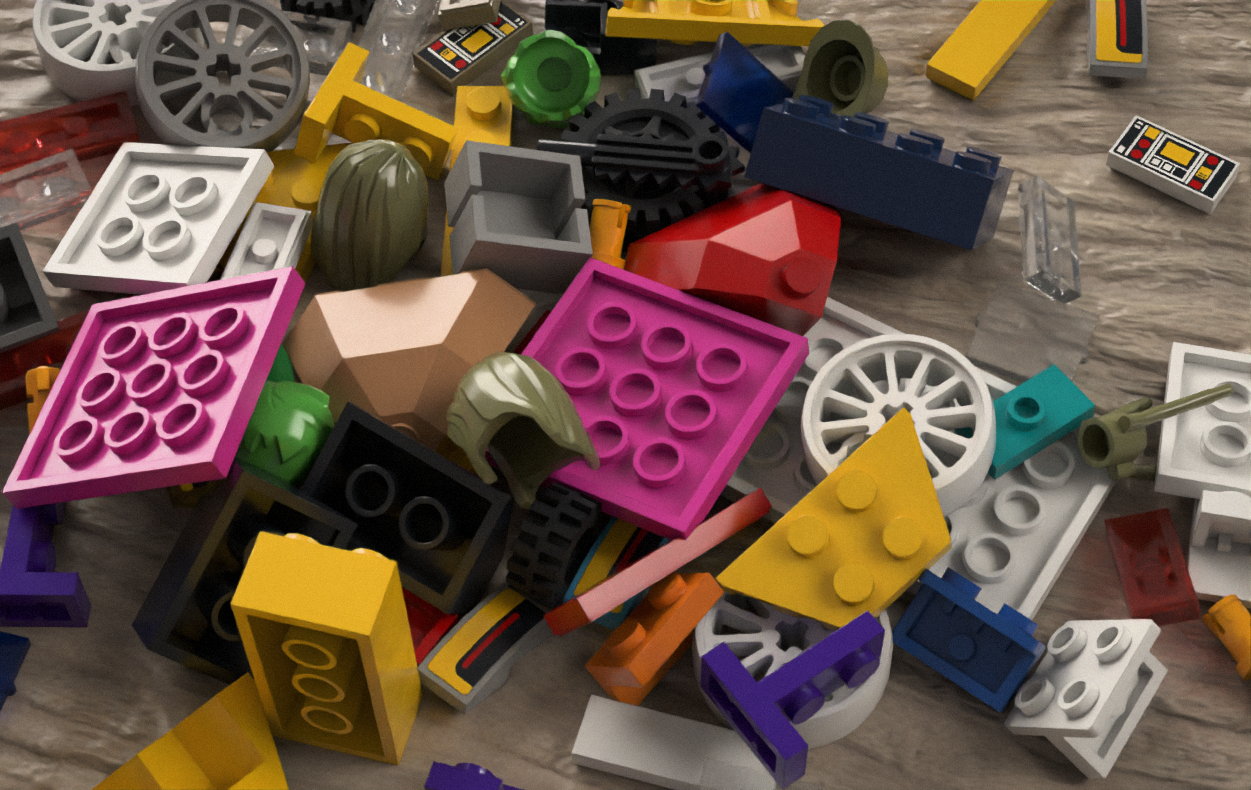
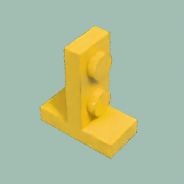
M349 42L303 115L294 154L315 163L332 134L352 143L378 139L391 140L405 146L411 152L413 158L422 166L424 175L438 181L447 165L458 128L362 85L361 82L370 51Z

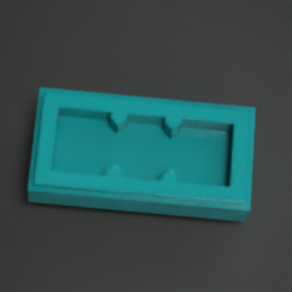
M1055 364L993 401L996 417V446L988 474L994 480L1080 427L1081 421L1093 418L1096 405ZM971 427L955 429L956 435L968 439L973 437Z

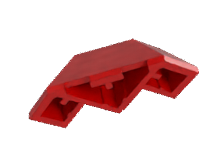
M760 183L631 243L624 259L626 260L624 270L804 336L822 318L837 263L841 217L832 205Z

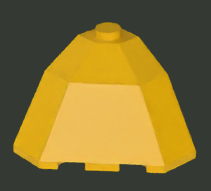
M247 672L213 696L169 732L137 753L91 790H289L256 683Z

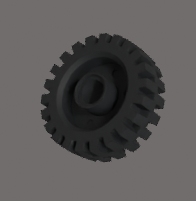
M640 88L627 90V100L621 101L616 92L604 96V108L596 101L588 104L585 107L584 117L576 114L569 121V130H564L560 138L562 141L598 144V134L605 135L608 130L618 135L626 130L630 137L640 138L647 132L651 134L653 139H664L672 133L677 141H687L694 135L698 140L707 136H716L722 138L728 144L725 132H720L718 120L713 114L706 117L705 107L696 101L687 108L686 96L674 93L668 102L664 99V90L651 89L649 99L641 98ZM581 166L586 200L580 209H587L589 226L593 211V199L612 200L631 206L621 252L625 251L628 242L638 241L726 200L729 192L728 188L719 194H708L701 191L696 185L690 186L683 192L678 184L668 183L659 189L656 183L651 181H645L636 187L632 180L622 179L613 185L609 178L596 181L593 168Z

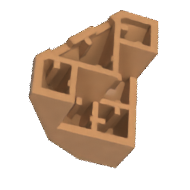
M488 268L462 271L460 274L428 279L422 277L378 284L376 287L344 292L338 290L318 293L290 331L282 346L287 352L301 382L320 389L330 396L328 408L332 413L334 424L339 419L347 402H352L435 451L447 434L448 421L446 416L448 407L454 402V393L458 391L457 385L463 375L476 363L481 362L483 358L495 352H504L537 303Z

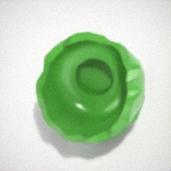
M546 30L519 42L516 53L507 61L506 68L500 75L512 104L523 113L524 118L533 125H548L549 127H568L569 121L576 114L584 117L585 107L596 101L601 86L600 68L593 55L586 48L576 45L574 40L564 33L555 30Z
M266 380L235 456L282 478L295 487L300 486L308 477L334 428L332 413L328 408L330 396L310 385L292 381L274 382Z

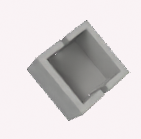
M466 140L444 183L448 227H454L449 236L453 275L460 274L462 271L488 268L516 289L564 294L589 257L593 255L587 209H580L586 200L580 156Z

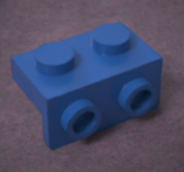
M947 567L941 578L925 569L918 579L923 582L921 588L892 631L893 643L1003 714L1047 647L1032 637L1039 625L1005 603L998 614L975 600L982 588Z

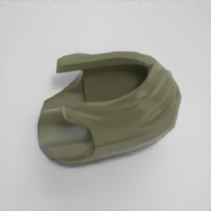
M378 139L350 144L339 152L329 166L321 187L317 211L313 221L311 252L318 264V270L326 274L328 285L335 290H342L344 292L376 287L378 284L392 282L407 261L417 250L422 248L428 234L427 206L429 200L427 180L422 166L413 158L411 152L398 142Z
M495 352L483 358L481 362L476 363L463 375L457 385L458 391L454 393V402L448 407L446 416L448 421L447 436L465 451L475 471L485 484H492L497 480L495 473L485 458L486 449L504 474L514 500L521 508L525 509L531 507L536 500L535 494L539 485L552 472L577 461H585L592 470L597 471L599 469L600 460L571 397L559 380L534 358L514 353Z

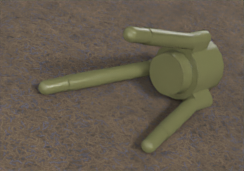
M1224 384L1150 408L1153 404L1152 399L1143 397L1102 416L1081 421L1078 433V446L1082 458L1093 468H1107L1108 476L1113 481L1129 477L1155 481L1157 467L1133 464V461L1144 451L1147 444V434L1144 426L1229 397L1233 394L1234 389L1230 384Z

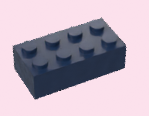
M800 95L799 100L785 98L783 104L763 108L744 175L745 178L969 250H974L994 237L1014 172L1012 169L999 166L1002 158L1000 155L974 147H967L966 152L951 151L943 148L945 139L935 134L911 129L910 134L887 131L889 121L861 112H855L854 117L839 116L832 113L834 104L807 95Z

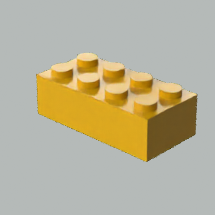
M260 531L232 599L231 607L272 736L399 766L423 698V692L397 561L388 560L382 554L370 549L358 548L347 551L320 545L316 540L302 534L290 533L280 536Z

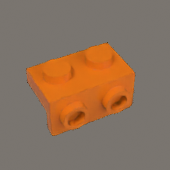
M670 573L650 588L644 599L624 622L609 635L603 646L585 665V668L612 700L639 706L691 645L693 629L724 594V590L710 573Z

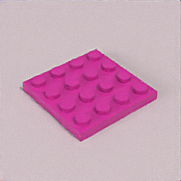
M589 257L521 355L534 358L562 384L575 404L578 414L593 442L600 460V467L595 471L590 469L585 461H577L552 472L540 486L549 489L552 483L560 484L600 502L602 505L601 511L669 540L679 536L687 540L696 526L701 524L809 355L808 338ZM486 449L485 458L487 459L489 465L499 468V466L497 465L489 451Z
M291 266L92 304L2 494L16 509L225 479L306 283L294 267Z

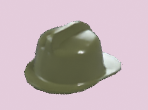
M834 20L820 28L810 41L803 69L792 99L799 100L800 95L819 98L834 104L833 114L854 117L855 112L867 114L879 105L888 87L889 73L879 49L874 47L871 37L861 25L851 20Z

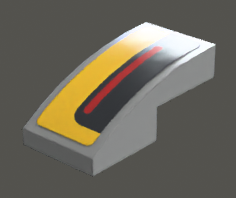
M1087 0L1089 32L1086 54L1088 74L1093 76L1146 79L1148 69L1146 0Z
M506 582L463 617L418 666L420 682L464 715L507 683L511 665L553 634L543 616L550 612V610L542 604L508 587L509 584Z

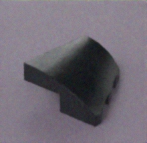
M545 0V31H560L573 39L576 45L586 48L593 55L600 68V73L634 74L635 70L656 66L657 39L606 36L608 11L611 8L620 10L624 2L618 0Z

